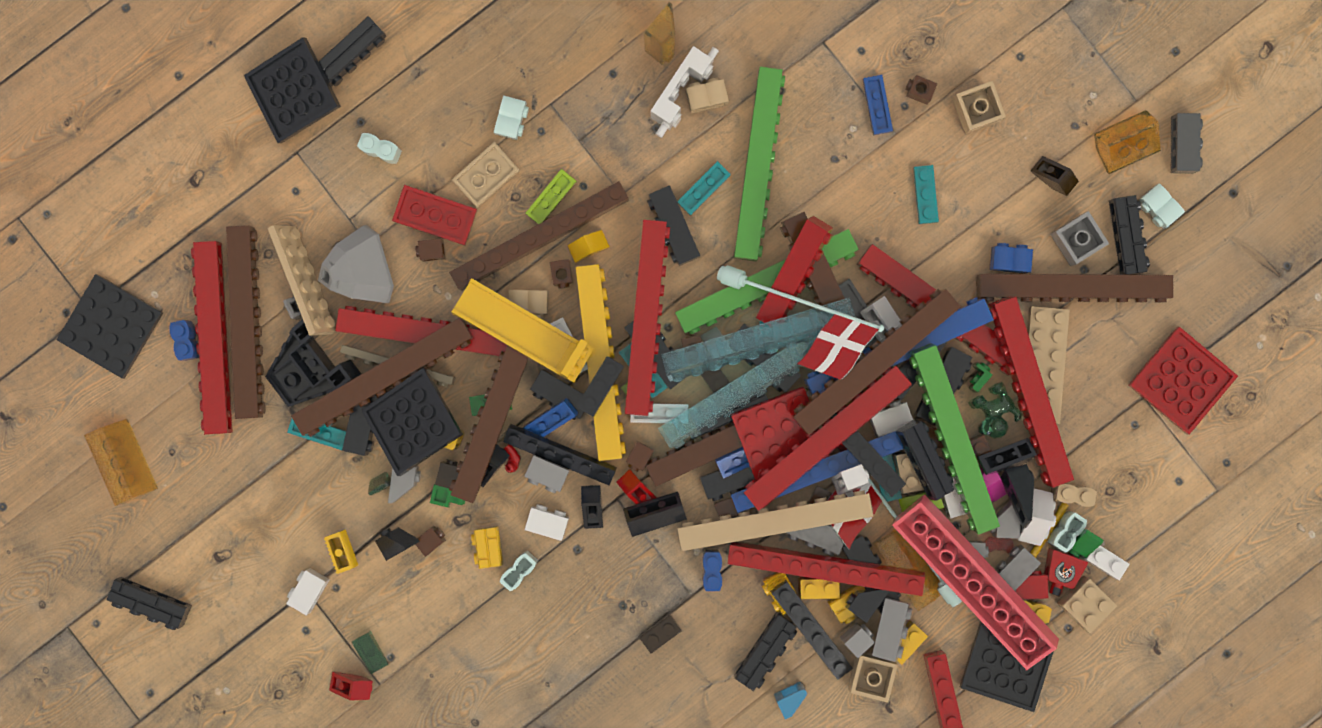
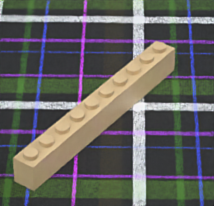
M865 490L853 492L854 496L846 497L845 494L834 496V500L827 501L826 497L814 499V504H807V501L795 503L796 507L788 508V504L776 506L777 510L770 512L769 508H764L758 511V514L750 515V511L738 513L739 517L731 518V515L721 516L720 521L715 522L712 521V518L704 519L698 525H694L693 522L682 523V528H677L681 551L874 517L870 493L865 494Z

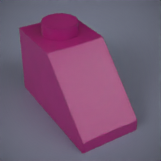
M979 465L991 502L994 503L1007 494L998 473L985 475L981 465Z

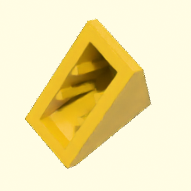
M602 230L584 235L567 245L575 263L610 248Z

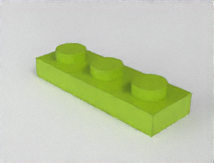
M561 169L525 214L537 224L544 222L577 181Z

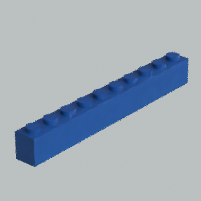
M975 297L966 301V306L959 308L909 351L930 343L938 346L993 321L994 319L985 299L978 300ZM869 346L865 347L862 351L864 354L870 350ZM908 351L892 366L908 360L911 357L910 352ZM813 371L807 374L808 378L804 379L811 395L815 391H822L825 388L824 384L829 379L833 378L835 380L836 378Z
M896 431L868 441L881 457L904 449ZM848 450L824 458L775 499L831 478L844 470L861 464ZM747 489L731 495L738 513L755 507L744 494Z

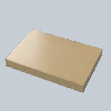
M493 142L460 171L452 181L479 208L520 170L502 149Z

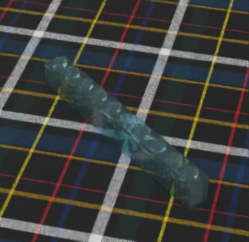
M850 298L823 305L829 309L856 318ZM813 308L661 354L666 375L670 382H679L691 375L699 376L704 371H716L724 365H736L744 359H756L761 354H772L784 347L792 348L797 343L804 341L806 343L816 340L822 328L835 314Z
M824 325L814 329L660 426L658 430L670 448L674 446L675 449L685 444L684 440L689 436L693 439L702 433L700 429L705 426L708 429L718 423L716 419L724 416L726 418L730 416V414L734 413L733 409L739 405L741 408L751 402L750 398L754 395L760 397L767 392L766 388L770 385L776 387L784 381L782 378L789 374L791 377L798 373L801 365L797 363L808 353Z

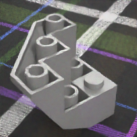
M363 225L337 243L323 261L318 281L329 290L352 299L389 303L394 284L379 234L369 226Z

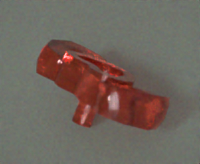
M989 536L985 540L989 553L995 549L998 551L1004 550L1006 553H1009L1014 548L1011 538H993Z

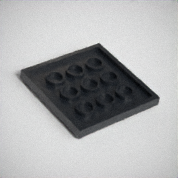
M305 37L300 38L243 75L277 143L280 144L341 107Z
M95 274L56 340L118 377L125 379L163 312L100 275Z
M422 368L361 410L397 476H402L463 435L425 368Z
M980 621L959 687L1035 712L1054 651L1026 670Z

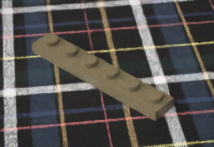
M342 345L340 350L341 353L345 354V358L356 360L358 357L364 359L363 363L372 366L375 363L381 364L389 359L346 345ZM427 369L431 378L437 380V385L448 387V384L454 385L456 377Z

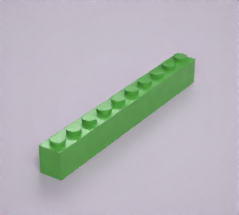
M760 67L758 71L734 259L757 261L758 257L762 256L763 246L759 245L760 238H764L765 227H762L763 219H767L768 208L764 207L765 200L769 201L770 189H767L768 181H772L773 170H770V162L774 163L775 151H772L773 144L777 143L778 132H775V125H779L780 113H777L778 106L782 105L783 95L780 94V87H784L785 76L782 75L783 69Z
M849 229L833 236L830 242L822 248L830 268L837 265V260L844 258L846 261L856 256L854 252L859 250ZM786 259L747 277V280L771 288ZM745 284L740 289L729 286L675 312L684 333L689 332L692 335L700 331L699 327L704 324L709 327L717 323V318L721 316L727 318L734 315L733 310L740 307L741 310L752 306L751 302L756 299L759 302L765 300L769 292Z
M930 343L909 351L911 355L909 358L910 364L913 369H916L918 374L915 376L919 387L922 386L924 394H922L923 401L926 405H929L931 411L928 412L929 418L932 423H935L937 428L935 430L936 437L943 445V448H941L942 454L945 459H948L950 464L948 471L956 481L954 488L957 494L961 495L962 501L960 504L964 513L967 512L969 519L966 521L969 529L979 535L1000 527L937 346Z

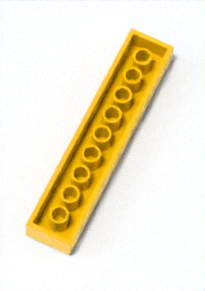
M599 264L576 267L584 341L588 343L587 345L594 348L587 360L589 384L607 356L610 358L615 357L614 346H610L609 339H612L611 326H607V320L610 319L609 308L605 307V301L608 300L607 289L603 288L602 282L606 281L604 268H600ZM618 384L613 385L594 416L599 461L620 459L626 453L625 441L621 442V434H624L623 422L619 423L618 415H622L621 404L616 402V396H619Z

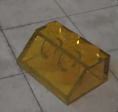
M1147 110L1094 133L1096 150L1108 174L1161 151L1159 122Z

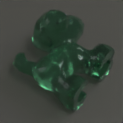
M1001 381L988 388L991 394L997 395V399L987 401L983 395H978L968 402L971 408H980L985 414L986 418L978 425V432L994 439L1002 438L1009 429L1007 421L1002 418L1003 414L1011 412L1014 414L1015 422L1020 421L1022 418L1021 411L1014 405L1013 400L1007 394L1004 383Z

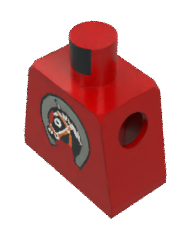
M1049 548L1044 574L1048 575V581L1052 582L1049 593L1060 597L1064 586L1074 589L1088 562Z

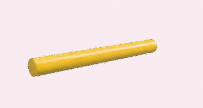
M1062 502L1054 514L1056 516V523L1054 527L1050 528L1048 538L1070 506L1067 503ZM1048 538L1044 539L1041 546L1035 545L1031 550L1030 553L1035 558L1038 556L1039 552L1047 542Z

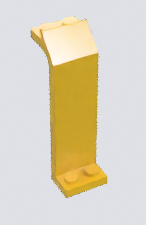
M472 278L451 311L454 316L462 318L572 382H575L594 348L587 345L586 341L582 339L579 341Z

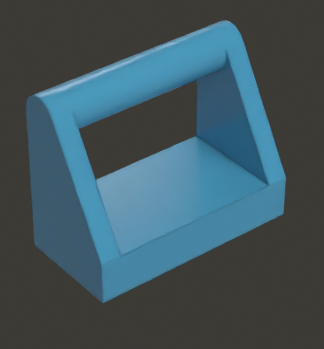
M801 682L774 694L785 719L793 716L807 696V691Z

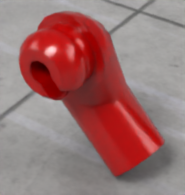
M508 445L503 448L510 455L505 465V470L508 473H512L518 469L521 458L512 445Z

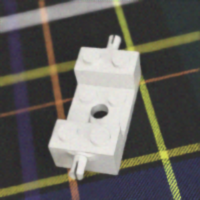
M693 46L651 109V118L661 124L655 133L660 138L663 137L667 129L671 130L672 126L676 128L681 120V107L674 102L679 96V88L681 86L684 88L689 81V75L702 83L704 79L708 80L712 74L714 67L712 63L719 52L716 48L712 47L708 55Z

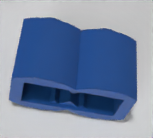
M997 243V246L992 247L990 270L1031 273L1033 249H1028V245H1016V248L1009 247L1007 243Z
M181 320L170 323V335L175 341L174 353L179 361L199 358L200 355L196 349L198 342L195 340L196 331L193 322Z
M705 550L702 557L705 569L702 578L705 591H720L722 587V576L720 573L722 567L721 554L719 550Z

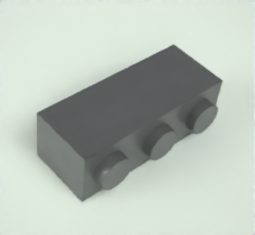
M1177 113L1171 116V173L1194 174L1202 168L1203 159L1200 157V150L1203 146V140L1200 138L1203 128V120L1201 119V113Z

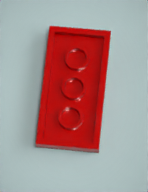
M404 185L392 221L466 246L477 209Z

